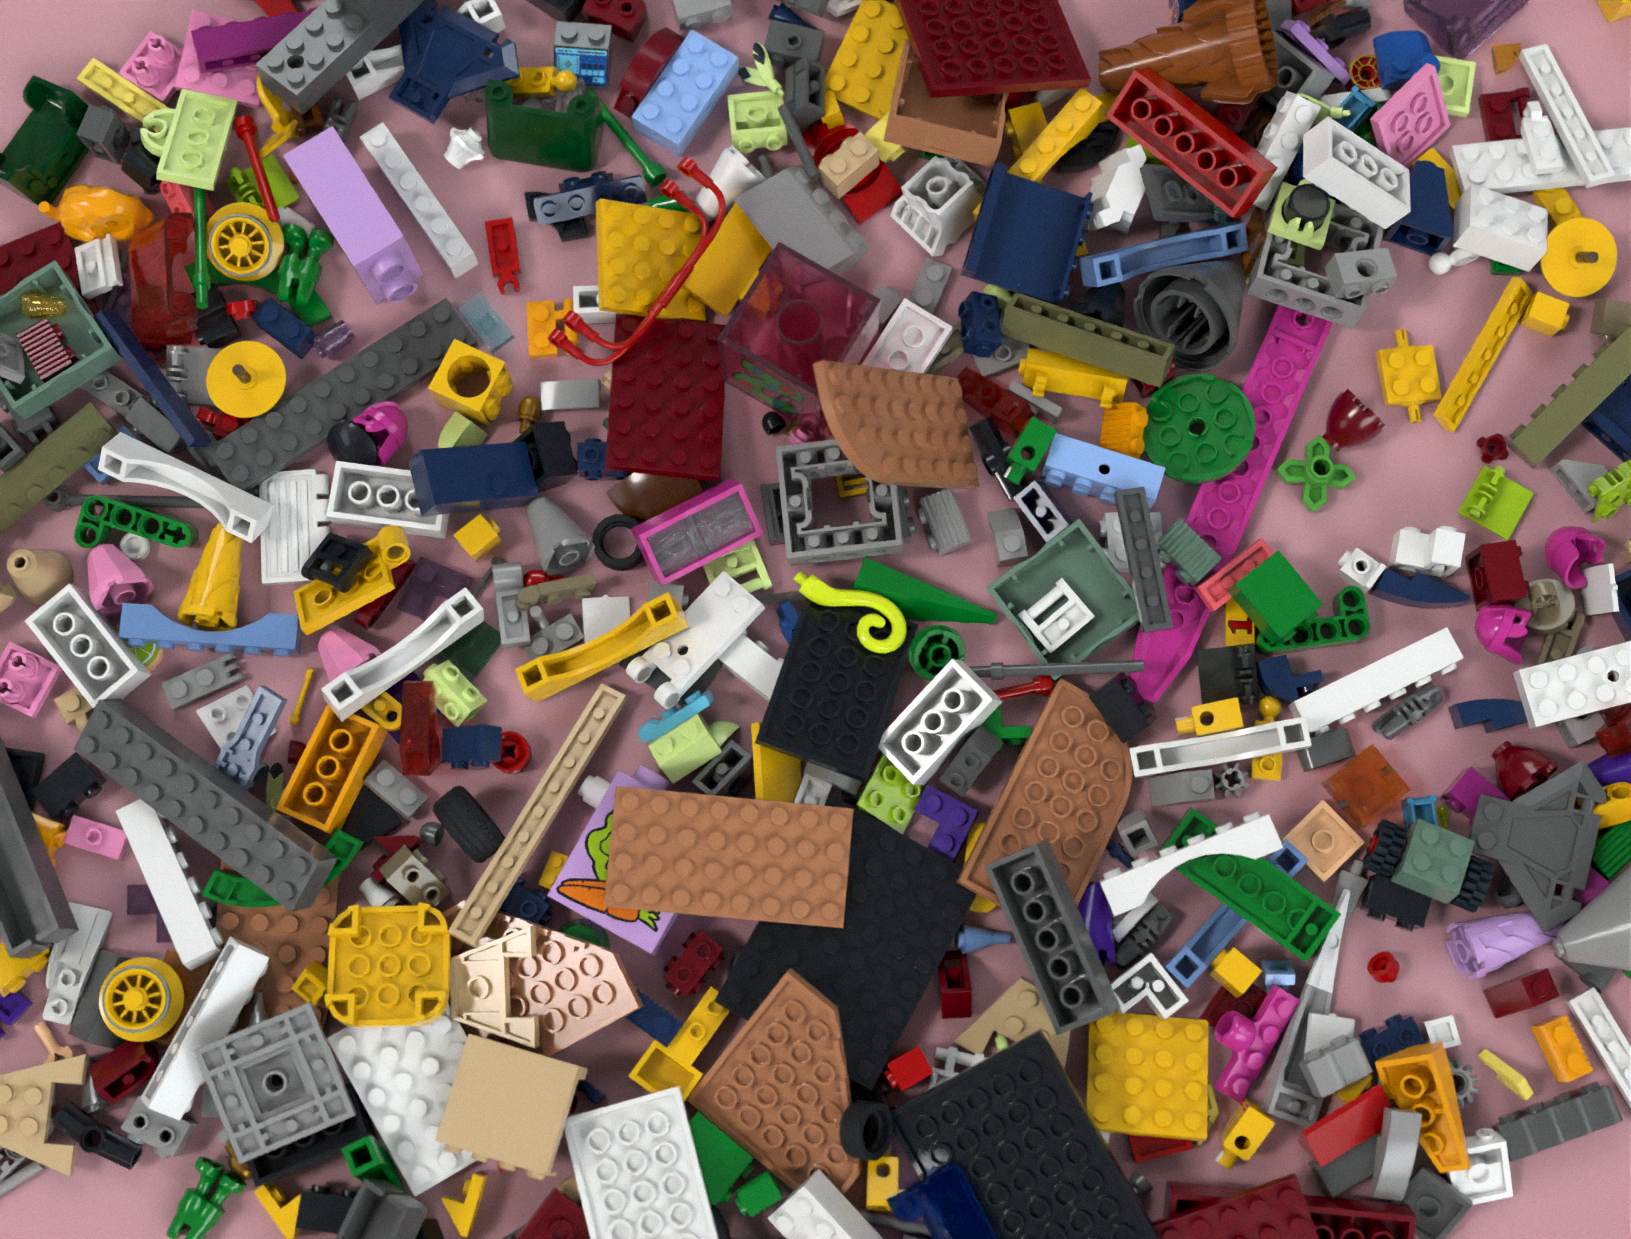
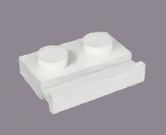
M106 234L104 239L100 240L97 238L75 248L82 296L89 300L112 290V287L115 285H123L115 237L111 234Z

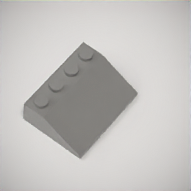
M803 165L784 169L734 199L801 286L850 271L869 250L862 236L852 228L845 215L832 203L827 192L821 189L815 180H810Z

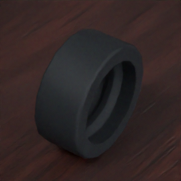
M614 514L606 517L597 525L593 533L592 542L595 546V554L604 566L612 570L625 571L634 568L643 560L644 557L638 544L634 552L629 557L623 559L609 556L603 546L604 537L609 530L617 526L631 529L640 524L635 518L624 514Z
M857 1100L848 1106L843 1114L839 1132L844 1152L851 1158L876 1161L883 1157L890 1146L893 1135L892 1116L889 1109L883 1103ZM869 1116L870 1132L867 1142L864 1144L863 1128Z

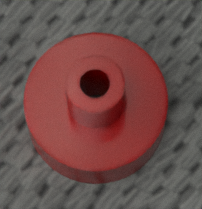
M1380 952L1370 959L1367 970L1376 982L1391 983L1397 979L1400 965L1391 953Z

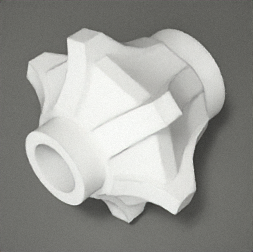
M453 127L450 130V144L444 153V157L453 166L462 169L464 165L484 158L483 154L485 152L482 150L480 142L483 136L472 127L468 130H458Z

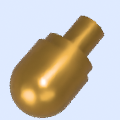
M526 396L519 403L517 420L521 422L520 434L539 421L541 402L535 396Z
M231 1142L225 1145L224 1148L231 1157L227 1160L228 1166L233 1174L242 1181L252 1179L247 1161L239 1164Z

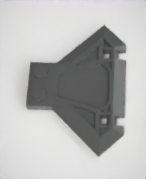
M1584 760L1511 802L1482 794L1478 796L1469 839L1475 841L1472 854L1495 859L1499 862L1543 933L1578 914L1582 902L1574 901L1573 895L1575 889L1585 890L1601 820L1600 815L1592 813L1594 803L1604 804L1606 798L1605 791ZM1576 798L1582 799L1580 810L1574 809ZM1556 884L1563 885L1560 897L1554 895Z

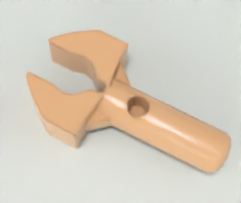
M44 1021L38 1022L34 1026L36 1033L49 1052L48 1059L43 1064L58 1061V1055L64 1056L65 1059L76 1057V1051L72 1045H67L66 1047L59 1046Z

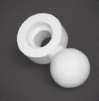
M1454 247L1455 251L1449 255L1444 252L1432 255L1429 260V268L1433 273L1442 275L1447 273L1452 265L1461 266L1478 259L1480 255Z

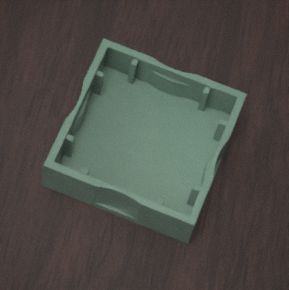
M56 260L23 279L12 290L0 296L1 333L18 339L17 333L47 318L52 324H59L66 335V338L62 340L66 347L70 345L79 358L75 365L44 383L23 348L24 380L19 384L0 376V390L12 409L24 420L123 360L110 339L96 322L93 313L67 273Z
M1080 518L1049 540L1034 556L1018 563L986 587L1042 664L1085 662L1139 622L1133 589L1106 556ZM1060 578H1063L1093 613L1095 618L1055 652L1050 654L1018 614L1024 609L1027 611L1057 586L1055 583ZM1065 594L1034 619L1036 624L1039 626L1068 602L1069 599ZM1065 675L1050 676L1053 678L1054 681H1057L1059 678H1063Z

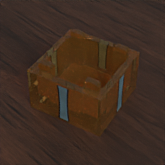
M1373 744L1364 748L1320 783L1357 829L1367 826L1411 790Z

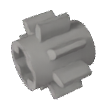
M1224 763L1221 765L1223 773L1215 772L1212 774L1217 779L1214 790L1220 789L1223 792L1222 798H1226L1229 793H1233V796L1238 798L1240 797L1239 788L1247 789L1249 787L1247 783H1244V777L1248 775V772L1242 773L1238 770L1239 763L1234 764L1230 769ZM1229 775H1233V781L1236 782L1231 787L1228 786V780L1224 779Z

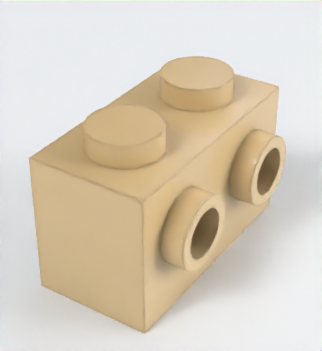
M861 132L857 133L854 137L846 138L839 150L833 155L828 154L820 162L818 167L820 182L839 200L879 165V150Z

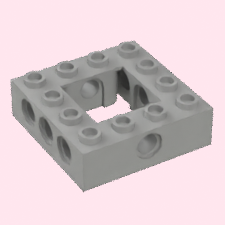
M1277 190L1266 211L1246 294L1353 329L1365 313L1369 294H1363L1351 299L1346 297L1334 298L1327 275L1325 277L1307 271L1302 266L1297 268L1285 264L1292 253L1293 248H1290L1291 240L1267 232L1278 193ZM1335 203L1324 245L1340 250L1342 253L1378 249L1384 228L1369 221L1367 217L1356 210Z
M835 439L775 447L786 558L790 566L905 552L897 485L881 484L866 476L872 523L860 524L857 521L853 522V525L839 527L824 525L823 529H816L811 479L859 474L862 472L850 462Z

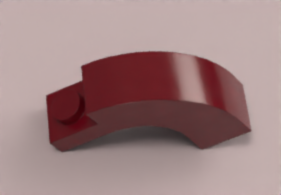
M667 27L655 32L640 48L628 66L619 84L621 90L613 109L632 120L633 114L685 38Z

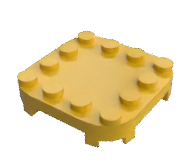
M420 902L419 905L361 907L357 904L348 906V909L339 914L333 924L330 923L327 934L330 937L327 994H324L326 1006L338 1022L354 1028L415 1027L431 1024L443 1017L450 996L451 935L448 933L450 925L440 911L430 904Z

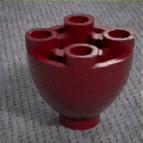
M1348 389L1344 393L1341 392L1331 405L1326 421V433L1322 436L1338 452L1342 448L1354 447L1369 442L1378 436L1385 426L1380 418L1368 407L1363 411L1362 409L1365 406Z
M1509 741L1501 744L1491 755L1495 760V770L1499 785L1504 794L1512 801L1548 781V777L1559 768L1552 759L1539 750L1521 745H1512Z

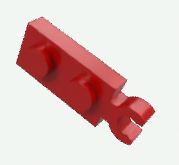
M513 218L485 221L492 274L494 277L501 276L498 280V289L501 295H505V285L512 283L514 284L515 292L518 293L520 291V284L513 274L521 273Z

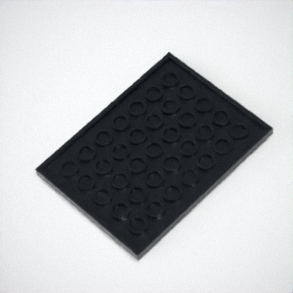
M830 794L824 806L853 809L843 928L759 921L714 1002L748 1021L790 968L793 969L838 1007L848 1078L871 1091L977 894L956 883L963 870L961 866Z
M1041 1029L890 1111L893 1121V1132L953 1239H1161Z

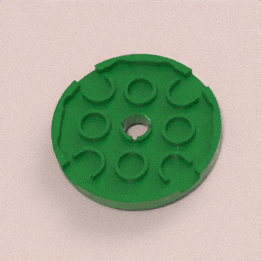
M1194 373L1172 379L1151 396V400L1146 407L1148 424L1144 427L1143 431L1144 451L1152 464L1165 467L1164 475L1171 479L1191 484L1216 481L1236 470L1246 459L1252 448L1255 438V418L1251 404L1236 385L1216 378V375ZM1199 422L1204 424L1206 428L1201 435L1193 434L1189 431L1192 424Z

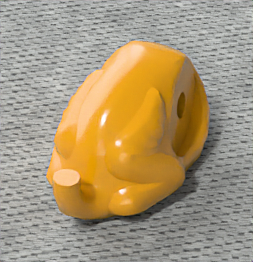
M80 184L65 189L59 206L54 207L46 201L41 202L38 206L44 215L61 222L66 235L85 243L97 238L100 240L104 239L106 234H111L115 237L116 242L127 241L150 226L154 220V214L138 196L119 193L113 189L98 185Z

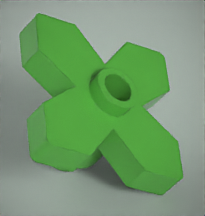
M1320 435L1316 436L1304 447L1305 461L1289 458L1276 470V474L1285 484H1304L1301 502L1310 513H1314L1327 502L1326 487L1342 490L1356 478V475L1346 464H1333L1329 459L1330 446Z

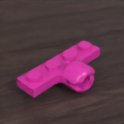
M1273 984L1253 1018H1247L1234 1010L1226 1012L1220 1017L1215 1026L1216 1040L1230 1048L1232 1056L1214 1086L1216 1090L1240 1104L1243 1102L1301 1000Z

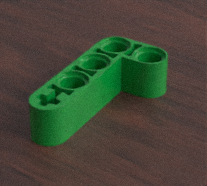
M106 495L89 496L84 501L74 531L76 543L83 548H94L96 545L105 544L112 527L175 548L192 546L198 539L197 528L190 522ZM99 500L102 501L105 507L101 516L95 510V505ZM126 509L132 514V520L128 525L122 519V514ZM153 518L159 522V530L156 533H153L149 527L150 521ZM90 528H93L96 532L94 542H90L87 539V531ZM170 530H182L186 538L181 539V536L173 533L169 534Z
M1356 586L1343 588L1333 599L1334 617L1314 619L1306 626L1300 622L1295 626L1294 629L1303 635V643H1297L1291 637L1285 643L1278 640L1270 646L1269 642H1264L1265 636L1260 631L1255 636V650L1263 656H1271L1359 642L1370 631V621L1363 591ZM1343 595H1349L1353 598L1354 607L1345 605ZM1349 623H1355L1359 627V635H1354L1349 631ZM1320 627H1327L1331 631V639H1325L1321 636Z

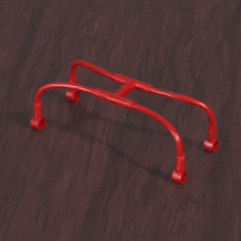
M685 156L677 168L683 175L692 177L706 189L709 188L717 197L719 204L718 215L711 231L709 232L705 215L694 204L695 202L679 190V186L674 181L666 179L659 188L660 192L667 198L674 199L685 209H690L700 220L702 233L693 253L658 295L654 303L647 310L648 314L632 336L624 342L611 343L604 340L597 331L583 321L579 314L571 310L568 311L562 322L569 329L579 332L592 343L595 342L609 350H618L611 356L604 359H593L583 354V350L572 343L558 329H554L547 338L552 345L563 349L576 360L579 359L592 366H605L613 363L622 357L643 336L662 309L666 308L694 270V265L718 233L726 211L723 193L713 183L714 180L702 172L691 158Z

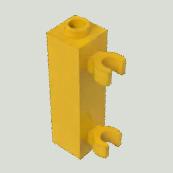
M1028 348L1026 359L1020 358L1018 375H1023L1022 385L1027 388H1033L1032 396L1044 397L1045 391L1088 397L1100 399V407L1111 408L1112 402L1122 403L1128 380L1127 376L1068 358L1062 354Z

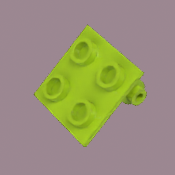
M271 154L262 159L277 209L278 207L286 208L301 199L274 155ZM252 166L246 170H240L239 167L232 168L229 171V180L225 181L237 202L253 203L265 209Z
M1630 459L1612 469L1611 473L1607 472L1604 474V477L1601 476L1590 482L1587 492L1591 497L1596 496L1598 498L1592 523L1601 518H1610L1624 504L1631 505Z
M1483 465L1457 513L1508 541L1534 492L1505 477V470L1502 467L1495 466L1494 469Z
M882 754L856 805L859 806L858 810L867 815L868 813L890 828L903 834L927 784H912Z

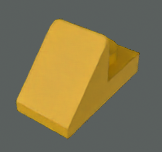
M476 1172L473 1173L472 1178L467 1177L462 1191V1195L466 1196L465 1201L446 1195L441 1197L461 1236L468 1237L472 1234L489 1175Z
M270 1182L263 1184L255 1190L254 1194L286 1239H296L300 1236L301 1229L295 1228L301 1194L286 1205L284 1202L286 1196L276 1184L273 1186Z

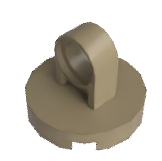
M1549 578L1538 579L1529 583L1530 590L1527 592L1528 596L1515 604L1516 608L1531 611V617L1525 625L1526 629L1528 627L1541 635L1554 634L1565 629L1569 625L1568 621L1576 612L1575 598L1570 588L1561 581Z

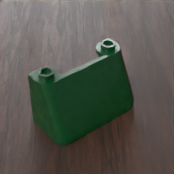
M33 75L23 90V100L32 111L5 150L0 153V184L33 204L39 206L41 202L46 201L51 205L89 152L88 148L76 135L89 106L73 91Z
M488 79L485 90L487 140L489 150L495 158L580 173L589 172L595 167L605 125L599 97L577 95L570 100L567 113L513 105L514 93L511 86L503 81Z

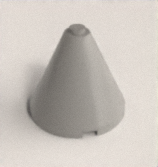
M1631 865L1556 933L1557 939L1553 940V946L1558 957L1563 956L1567 962L1631 971Z

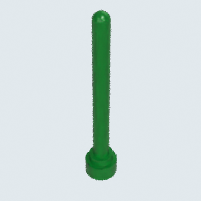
M579 89L582 95L597 96L592 89ZM599 98L604 122L642 167L644 180L651 188L661 184L666 179L668 173L661 164H656L649 160Z

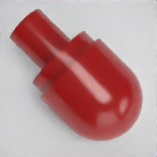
M530 570L524 575L523 584L526 588L527 586L538 585L539 583L564 579V577H551L544 570Z

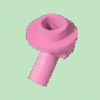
M795 426L790 431L788 441L793 444L816 442V438L810 428Z

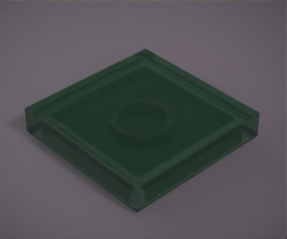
M483 621L434 657L442 663L449 659L472 684L500 647V632Z

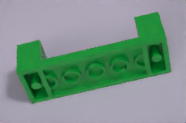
M1189 807L1155 855L1160 857L1159 851L1172 845H1176L1177 849L1187 846V839L1203 833L1205 838L1216 834L1215 828L1219 826L1194 808ZM1209 854L1190 859L1174 867L1306 963L1341 915L1337 910L1262 857L1252 859L1235 854Z

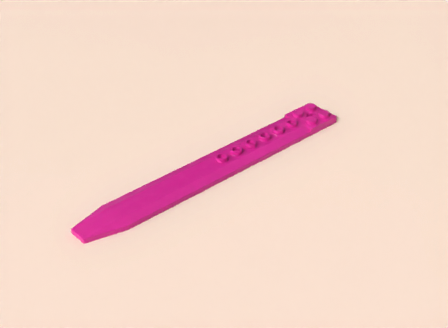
M1281 305L1277 306L1242 388V392L1251 404L1255 418V438L1252 448L1243 463L1232 473L1216 481L1201 484L1185 521L1222 559L1194 587L1190 583L1188 585L1182 583L1175 575L1177 570L1168 563L1162 575L1173 628L1142 634L1140 626L1136 635L1133 660H1144V672H1130V677L1136 682L1137 691L1143 699H1147L1151 704L1157 702L1193 653L1210 613V610L1194 588L1233 559L1333 322ZM1305 314L1307 316L1306 321L1310 322V324L1300 326L1295 317Z

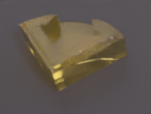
M1521 43L1493 45L1491 54L1495 75L1501 74L1513 66L1520 54Z

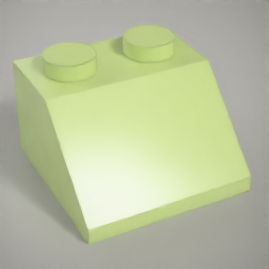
M700 712L655 740L652 739L648 745L657 764L672 783L677 782L722 753Z

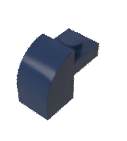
M1286 654L1256 663L1258 685L1265 696L1277 698L1281 704H1291L1298 700L1297 690H1299L1300 694L1317 690L1316 685L1324 681L1321 669L1292 676Z

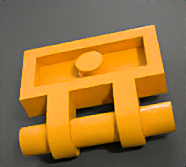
M564 299L561 311H556L554 300L526 302L530 359L558 357V348L552 345L547 338L554 329H557V322H562L568 311H574L573 299ZM564 324V334L577 346L579 344V334Z

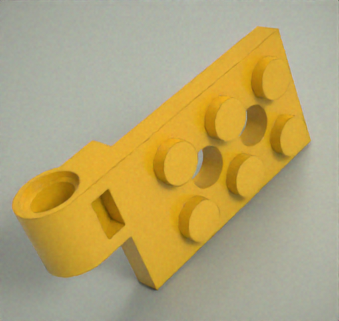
M386 526L378 532L376 537L363 543V545L369 547L373 554L353 578V585L348 592H339L335 590L334 586L317 579L293 591L300 627L307 636L395 589L391 570L406 562L411 554L406 533L402 527ZM336 568L330 572L338 575L341 569Z

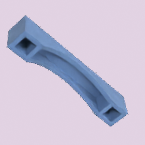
M1226 222L1079 258L1083 286L1101 287L1165 267L1248 251L1245 222Z
M122 603L119 638L127 642V646L144 648L145 643L157 644L156 648L173 650L174 646L178 645L186 646V650L202 652L204 647L215 648V652L231 654L233 649L244 650V654L260 656L262 651L273 652V656L289 658L291 653L299 654L302 630L298 615L268 613L258 621L242 628L208 632L191 629L175 623L164 616L153 605Z
M1284 840L1281 842L1283 848L1268 854L1265 860L1292 878L1309 860L1288 840ZM1222 903L1162 967L1181 989H1187L1248 921Z

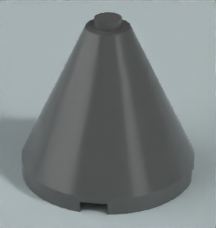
M1227 259L1165 267L1154 271L1138 287L1139 293L1133 303L1134 316L1140 333L1174 344L1175 349L1172 358L1178 361L1175 366L1181 369L1202 372L1220 366L1232 354L1238 341L1247 277L1245 267L1237 260Z

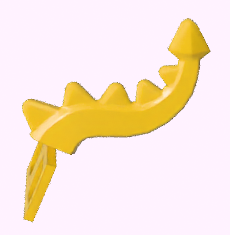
M258 74L256 81L258 96L272 118L271 129L276 132L262 146L259 152L262 159L288 139L299 138L300 136L295 128L298 121L295 119L290 122L293 119L292 112L282 107L283 100L277 95H273L272 91L262 85Z

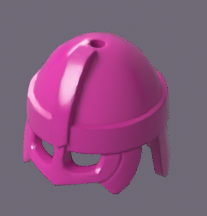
M382 401L372 404L362 414L355 417L352 422L360 427L365 426L367 433H373L378 438L379 445L376 447L378 453L376 465L380 467H385L397 450L406 443L408 431L407 418L394 401Z
M1563 526L1549 535L1545 543V561L1568 587L1573 589L1582 588L1587 585V580L1578 567L1584 562L1591 565L1603 563L1602 553L1606 543L1583 527ZM1594 545L1597 546V550H1596V551L1593 550Z
M1509 604L1481 607L1475 622L1474 630L1476 637L1485 646L1484 649L1486 651L1497 654L1507 661L1518 665L1523 657L1519 652L1528 632L1525 625L1531 617V611L1516 608ZM1515 616L1521 618L1520 623L1514 621Z

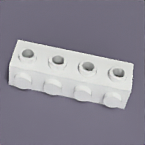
M1286 91L1279 101L1276 112L1271 122L1266 126L1263 137L1255 149L1278 167L1253 203L1264 210L1268 209L1303 143V135L1309 131L1321 109L1320 106L1289 91Z

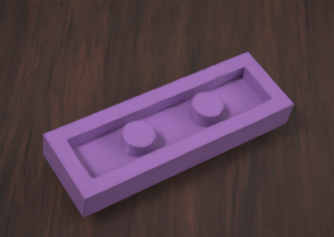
M1286 19L1279 27L1303 52L1336 76L1333 82L1345 85L1352 77L1345 70L1347 65L1336 56L1333 58L1327 52L1329 47L1321 39L1316 38L1315 40L1309 34L1311 29L1303 21Z

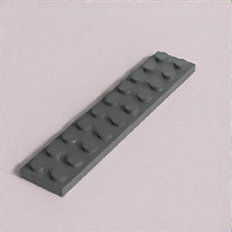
M444 298L279 402L266 413L257 416L206 449L228 482L248 492L325 443L329 430L341 420L348 419L353 422L355 417L362 414L372 404L391 401L435 373L454 339L471 347H476L478 343L447 298Z

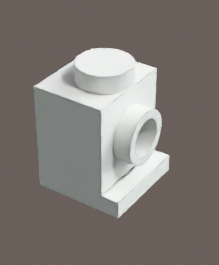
M1356 547L1352 552L1346 550L1338 560L1337 564L1340 568L1336 575L1349 585L1356 586L1363 593H1366L1386 566L1383 563H1378ZM1356 563L1365 568V570L1359 571L1356 568Z

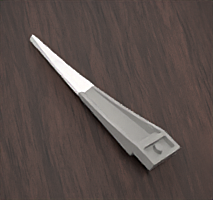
M1348 889L1342 891L1335 909L1341 915L1321 943L1299 1000L1301 1001L1292 1015L1267 1077V1081H1270L1261 1107L1263 1112L1305 1127H1310L1316 1123L1323 1097L1313 1096L1299 1062L1304 1060L1309 1013L1328 1015L1330 1013L1338 953L1350 898V890Z

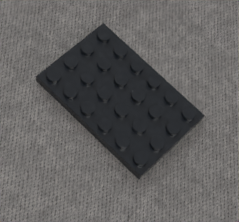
M806 598L755 744L866 783L903 674L909 649L919 624L905 620L907 635L904 643L895 651L879 654L866 649L860 643L857 637V625L859 620L867 614L874 613L880 615L886 621L884 627H870L869 633L875 639L884 640L890 636L892 626L882 613L873 608L863 606H823Z

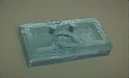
M481 292L458 308L492 354L515 338Z

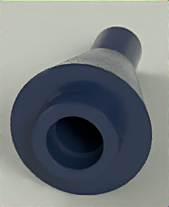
M781 2L780 6L774 4L768 17L770 21L772 19L818 30V28L804 22L802 18L783 2Z

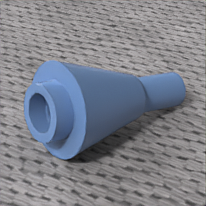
M961 924L960 929L955 935V946L960 948L962 954L985 948L992 944L1010 943L1009 932H991Z

